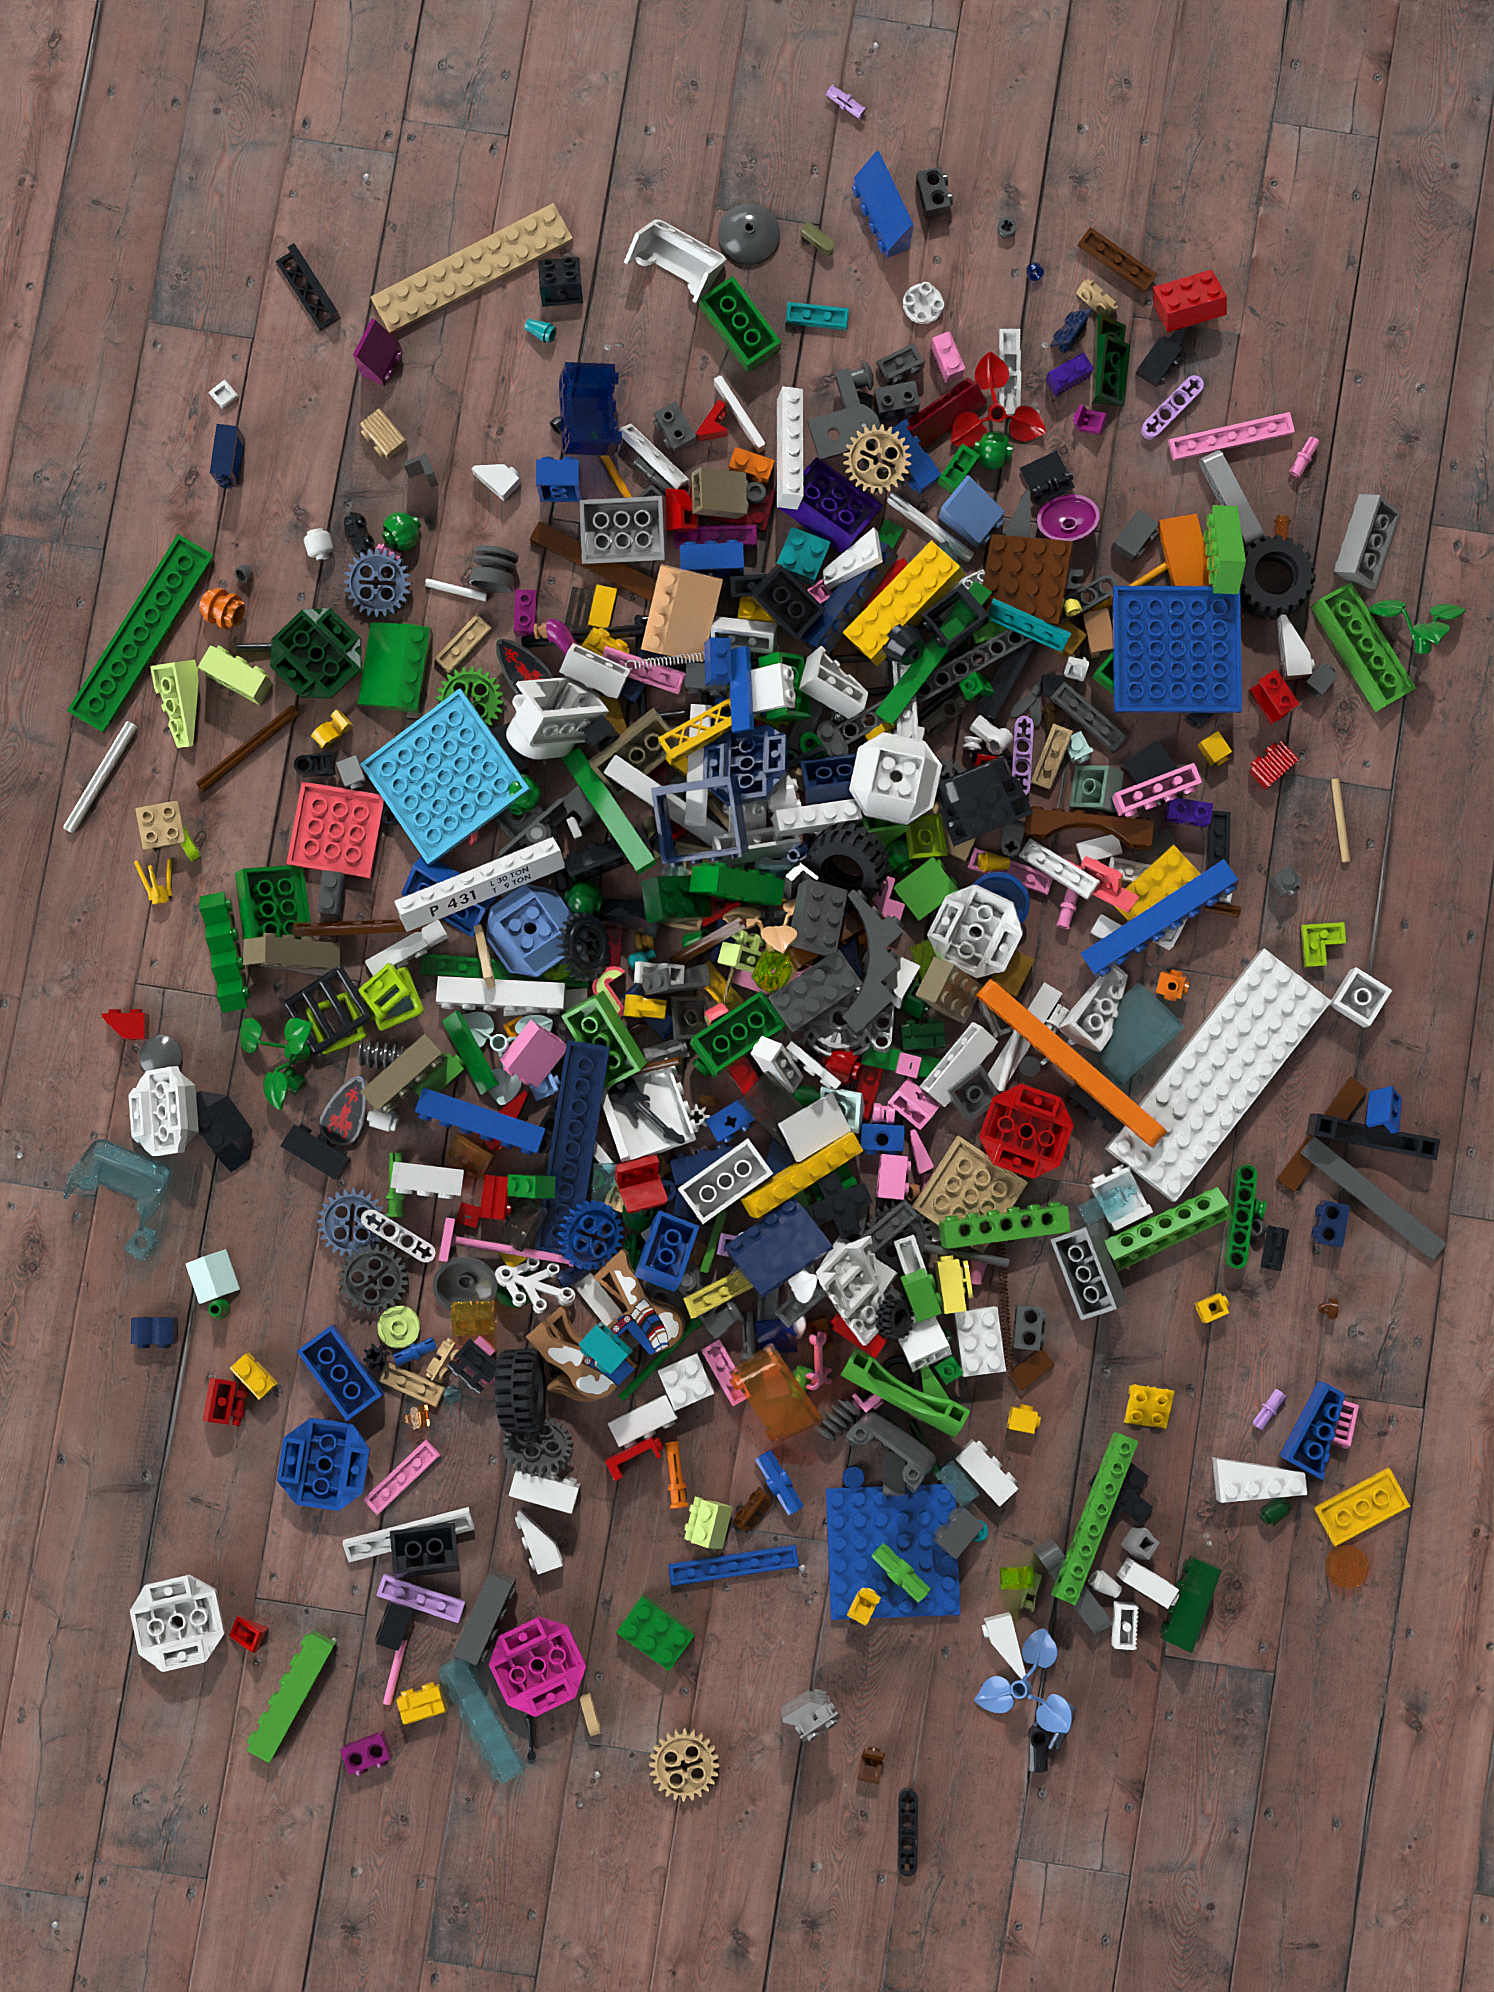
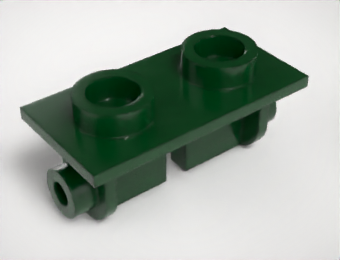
M627 1234V1238L624 1241V1249L629 1253L630 1264L636 1272L640 1260L637 1259V1256L642 1254L646 1241L640 1235Z

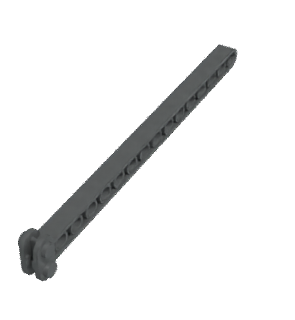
M1104 575L1066 596L1064 603L1068 599H1076L1080 603L1082 611L1075 616L1068 617L1063 607L1061 625L1113 596L1112 590L1109 592L1103 591L1101 584L1106 582L1113 588V586H1118L1117 580L1111 575ZM1083 594H1092L1093 601H1085L1083 599ZM1008 629L940 667L932 673L924 684L929 688L930 692L927 695L917 693V707L959 684V682L973 672L984 670L1035 640ZM1011 634H1017L1020 636L1021 641L1013 643L1009 637ZM999 644L1003 650L1001 653L996 654L992 651L991 646ZM977 654L982 655L984 662L982 664L975 663L973 656ZM963 665L966 668V672L964 674L956 673L955 666ZM939 675H944L947 677L948 682L941 685L937 682L936 678ZM884 700L838 726L831 721L822 722L818 726L817 736L820 738L829 757L848 755L849 745L865 737L867 733L885 722L875 715L876 710ZM871 716L874 718L875 723L872 726H867L864 724L863 719ZM849 726L854 727L857 731L852 737L845 734V729Z

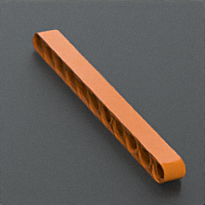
M989 979L976 994L979 1000L1151 1148H1154L1166 1135L1167 1130L996 982Z

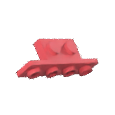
M1085 856L1082 860L1081 867L1070 862L1100 881L1099 886L1092 895L1126 912H1130L1138 901V895L1121 887L1123 874L1118 870L1110 868L1088 856Z

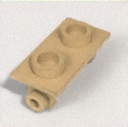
M1084 280L1076 292L1097 314L1109 317L1111 313L1118 309L1117 302L1107 293L1104 296L1101 295L1103 290L1094 280Z
M447 1338L446 1341L443 1340L436 1353L442 1358L441 1360L435 1357L432 1359L426 1369V1376L431 1378L432 1381L442 1384L450 1375V1369L446 1366L451 1360L456 1362L459 1359L456 1354L463 1346L455 1343L450 1338Z

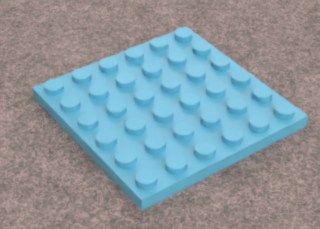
M460 688L360 763L428 865L443 857L511 806L520 796L531 790ZM519 781L522 789L510 797L509 787L511 783Z

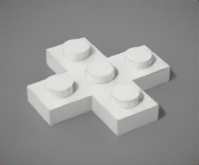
M791 1041L786 1048L789 1050L788 1054L796 1062L800 1059L805 1064L803 1069L812 1076L815 1074L822 1078L820 1082L828 1089L831 1087L836 1089L841 1084L837 1078L794 1042Z

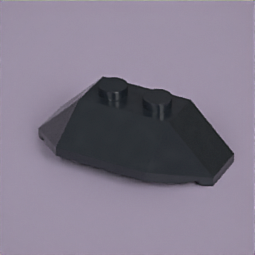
M199 1091L196 1093L199 1133L216 1157L230 1172H233L249 1160L253 1129L229 1095Z

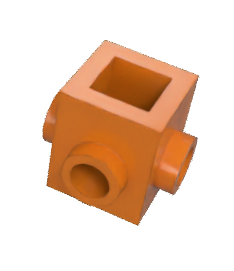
M1172 969L1170 973L1162 971L1155 993L1163 994L1164 999L1176 1001L1177 998L1181 999L1183 994L1187 995L1190 983L1186 982L1187 977L1183 976L1181 971ZM1171 982L1176 984V989L1171 987Z

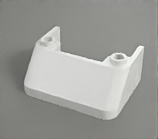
M656 219L636 232L624 263L628 264L634 259L638 264L645 267L656 263L689 282L688 288L690 293L694 295L692 301L697 303L701 297L708 293L726 258L721 253L672 225Z

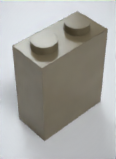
M700 467L692 472L693 514L733 519L746 515L749 507L746 493L748 488L746 473Z

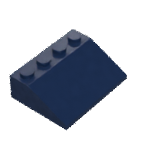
M795 1198L723 1246L732 1263L762 1298L833 1249L832 1244Z

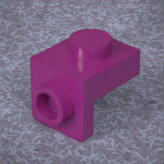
M1079 405L1078 410L1073 415V424L1079 432L1102 435L1108 415L1104 412L1087 410L1084 405Z

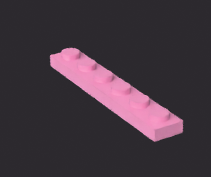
M1287 412L1169 439L1168 444L1172 460L1177 461L1212 453L1217 450L1221 451L1292 435L1295 430L1291 414Z

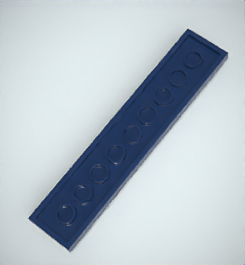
M567 1040L546 1175L556 1177L555 1198H543L535 1250L565 1255L566 1253L560 1252L564 1245L558 1243L559 1240L563 1239L562 1236L558 1235V1232L564 1230L560 1224H566L567 1221L564 1219V1216H571L570 1209L577 1211L576 1204L583 1206L584 1201L587 1200L610 1046ZM576 1229V1232L581 1233L582 1230Z

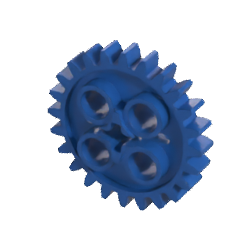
M592 1200L591 1204L584 1201L583 1206L576 1204L577 1211L569 1210L570 1217L564 1216L567 1222L566 1224H560L564 1230L558 1232V1235L563 1237L558 1243L564 1245L560 1252L566 1253L564 1259L570 1260V1264L576 1265L580 1269L584 1267V1269L590 1270L592 1267L597 1270L599 1264L606 1266L605 1260L610 1261L612 1253L618 1254L615 1248L616 1246L622 1247L618 1239L624 1238L623 1235L619 1234L624 1227L618 1225L622 1219L617 1217L618 1212L612 1210L613 1207L601 1201L598 1203ZM588 1218L587 1224L584 1226V1221ZM576 1229H580L591 1234H596L600 1237L606 1238V1241L603 1242L593 1237L577 1233Z

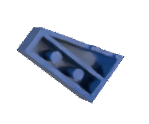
M905 419L892 428L891 433L894 435L899 431L900 433L897 438L905 437L902 445L910 446L905 450V453L912 454V456L906 458V461L910 462L911 465L905 466L909 473L904 474L908 479L907 482L913 491H917L920 495L938 482L941 473L929 454L925 453L919 446L918 442L920 440L918 437H913L907 429L909 423ZM889 447L885 452L888 458H896L898 454L894 447Z

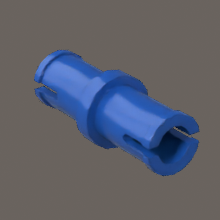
M430 1337L416 1345L414 1343L411 1344L409 1348L393 1354L397 1366L400 1367L414 1359L419 1360L421 1356L438 1348L433 1337Z

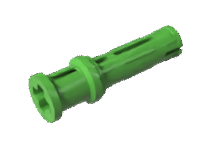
M389 1153V1193L386 1196L388 1200V1213L386 1217L404 1218L403 1200H405V1196L403 1193H396V1188H390L394 1162L402 1163L403 1153Z

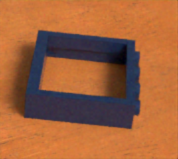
M738 775L651 788L662 864L670 863L671 867L683 866V861L690 860L691 865L703 863V858H709L710 862L723 860L722 856L729 855V858L733 859L740 858L742 853L749 852ZM728 785L737 847L675 856L666 795Z

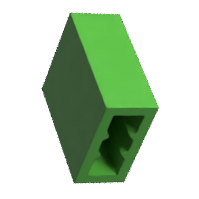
M933 857L892 888L893 893L901 903L905 904L904 907L917 923L941 906L946 895L959 891L957 881L952 876L948 877L944 872L946 868L939 859L935 860Z

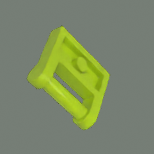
M387 963L358 990L375 1015L381 1020L387 1017V1013L405 996L409 997L413 993L412 988L404 981L392 963ZM398 986L400 990L381 1007L379 1002Z

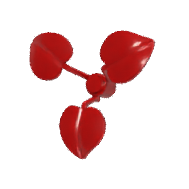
M993 352L985 354L976 366L974 378L980 389L986 390L990 388L993 404L988 409V416L981 420L973 412H963L958 415L953 423L951 443L956 446H961L962 443L967 447L974 446L975 442H980L983 435L987 433L986 427L982 424L983 422L989 420L1000 422L1004 418L1012 419L1009 423V432L1018 441H1029L1045 435L1044 421L1034 408L1026 405L1016 408L1013 416L1006 414L1004 407L998 404L994 387L1001 388L1007 383L1009 369L1005 362Z

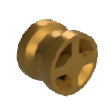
M635 931L637 951L646 947L654 949L653 937Z

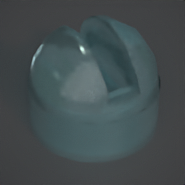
M447 1386L444 1389L443 1395L446 1403L454 1404L461 1400V1392L457 1386Z

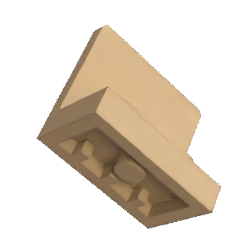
M177 801L135 808L142 848L146 853L155 852L157 847L185 842L179 803Z

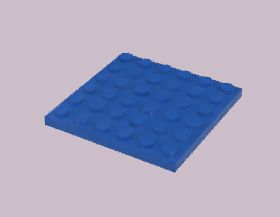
M1113 586L1114 712H1242L1240 591L1239 594L1213 593L1212 586Z
M955 1483L921 1484L915 1494L907 1489L905 1485L904 1497L882 1495L883 1486L826 1488L831 1620L852 1619L847 1616V1613L857 1592L862 1587L874 1590L881 1597L870 1618L961 1615L958 1558L951 1557L932 1540L935 1537L934 1532L936 1529L949 1520L948 1515L956 1508ZM882 1543H885L900 1559H904L915 1570L914 1573L931 1588L919 1603L902 1586L899 1587L871 1557Z

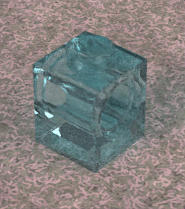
M147 1226L145 1229L138 1227L123 1249L139 1261H145L160 1239L156 1237L157 1233ZM142 1236L147 1239L145 1248H141L138 1244V1240Z

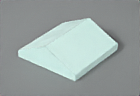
M822 1085L820 1098L833 1093L851 1129L850 1132L859 1133L865 1109L862 1093L839 1088L835 1089L833 1087L828 1089Z
M227 1249L186 1263L199 1304L240 1290Z

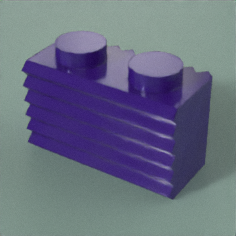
M1082 353L1048 372L1045 380L1054 396H1057L1061 392L1072 388V386L1079 385V382L1090 378L1093 366L1086 354Z

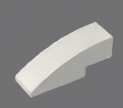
M914 1235L893 1241L904 1275L925 1268Z

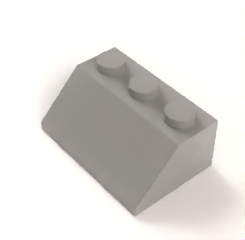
M820 1689L804 1692L782 1705V1722L797 1726V1722L810 1714L814 1720H817L818 1717L814 1711L825 1703H831L830 1697L826 1695V1691ZM826 1728L819 1733L825 1734Z

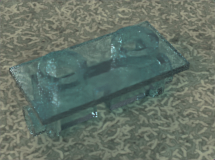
M953 1461L943 1465L941 1470L936 1473L937 1477L963 1508L980 1495Z

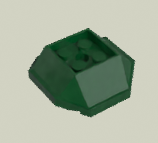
M331 608L302 609L272 638L270 667L301 698L333 699L362 670L361 638ZM316 651H322L320 659H313V654Z

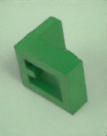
M973 672L959 682V686L967 700H971L977 695L989 698L995 693L987 676L978 672Z
M953 1356L941 1359L934 1367L946 1385L964 1373Z

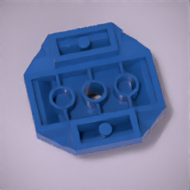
M311 1417L283 1437L277 1482L284 1488L296 1505L340 1511L364 1493L371 1449L353 1423ZM322 1458L330 1460L331 1467L329 1469L322 1468Z

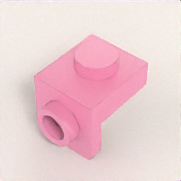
M855 1392L851 1394L854 1398L851 1402L859 1411L863 1409L867 1412L872 1407L875 1410L885 1402L881 1397L873 1393L863 1402Z

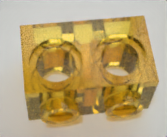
M495 1301L452 1302L450 1314L452 1336H486L496 1333Z

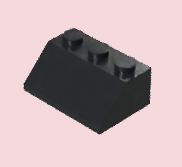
M455 1522L390 1531L392 1566L395 1579L460 1571Z

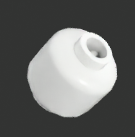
M323 528L310 530L307 532V536L304 537L308 556L316 557L317 561L329 558L328 554L334 550L330 533L323 531Z

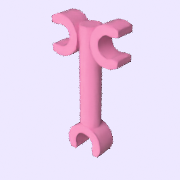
M818 1331L817 1335L810 1334L809 1337L810 1343L814 1345L815 1374H806V1378L812 1379L811 1383L806 1386L810 1390H817L819 1385L824 1383L831 1384L833 1382L832 1379L827 1378V1374L832 1372V1369L823 1367V1345L827 1338L825 1332Z

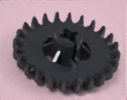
M586 912L574 913L572 916L567 917L569 921L562 922L566 927L559 929L564 935L558 936L557 939H561L563 943L556 947L564 949L558 956H565V960L560 964H569L564 971H573L570 977H576L577 981H595L596 978L602 976V971L605 972L606 966L609 965L608 958H611V953H609L611 945H608L610 937L606 936L608 934L607 929L603 930L604 924L602 922L599 923L597 917Z

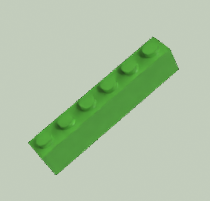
M315 1630L310 1635L306 1634L300 1644L303 1647L300 1654L295 1653L289 1664L293 1667L289 1674L285 1672L279 1682V1685L282 1687L278 1693L274 1692L268 1702L271 1707L268 1712L264 1711L257 1722L260 1724L257 1732L253 1731L249 1736L247 1743L250 1745L246 1751L268 1763L272 1761L337 1642Z

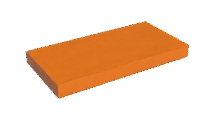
M1197 514L1158 520L1157 523L1159 524L1157 527L1172 586H1212L1209 585L1210 570H1207L1208 557L1205 556V544Z

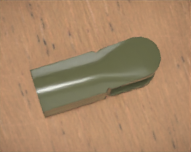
M808 221L801 229L800 234L816 246L821 253L826 256L831 255L835 246L834 241Z
M1034 1571L1029 1572L1019 1609L1026 1608L1033 1613L1044 1577L1043 1574ZM1027 1594L1033 1595L1032 1601L1026 1600Z

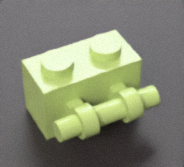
M741 930L731 936L736 940L735 944L722 943L717 963L745 972L765 974L769 954L758 951L759 946L762 947L765 944V941L758 934H748L746 930Z
M695 1496L693 1504L690 1505L689 1511L691 1514L689 1522L685 1525L684 1530L686 1534L684 1539L706 1548L723 1549L733 1507L717 1501L703 1500V1498Z

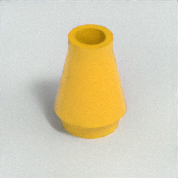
M986 851L978 856V870L990 872L1009 869V857L999 856Z

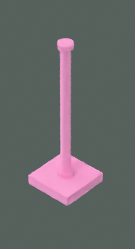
M446 1217L439 1261L447 1262L450 1246L458 1245L565 1263L573 1267L569 1263L570 1260L564 1259V1255L457 1237L456 1234H453L455 1218Z

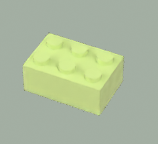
M210 645L198 666L207 677L260 706L273 685L269 680L270 676L265 674L264 670L257 666L251 668L247 664L248 662L239 656L233 658L229 651L221 646L215 648Z

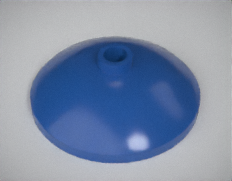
M991 872L982 875L972 884H976L1014 902L1020 924L1025 921L1030 908V897L1026 887L1018 878L1005 872Z

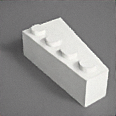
M1212 1457L1216 1500L1221 1503L1307 1495L1304 1472Z

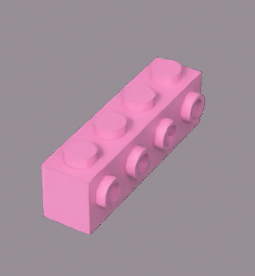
M1192 763L1116 792L1111 798L1118 815H1125L1127 818L1137 814V810L1145 807L1148 810L1156 807L1158 801H1172L1177 798L1179 793L1184 792L1185 795L1197 791L1196 787L1202 781L1195 764Z

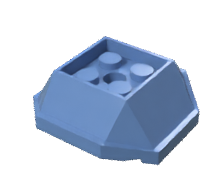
M524 884L490 907L486 940L510 974L540 977L565 959V956H558L564 949L556 947L563 943L557 937L564 935L559 929L566 927L562 922L569 921L567 917L572 916V913L556 890ZM530 925L537 927L536 932L533 934L526 933V929Z

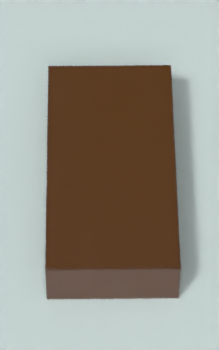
M1040 1347V1351L1036 1350L1012 1369L1014 1372H1011V1379L1021 1391L1055 1364Z

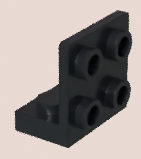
M579 257L538 261L542 307L583 303Z

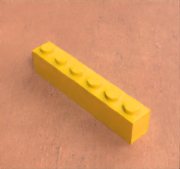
M848 1132L802 1161L795 1162L741 1196L740 1200L749 1216L759 1218L861 1153L863 1149L855 1134Z

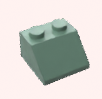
M1075 766L1069 807L1101 813H1117L1111 797L1116 792L1121 791L1124 771L1111 766Z

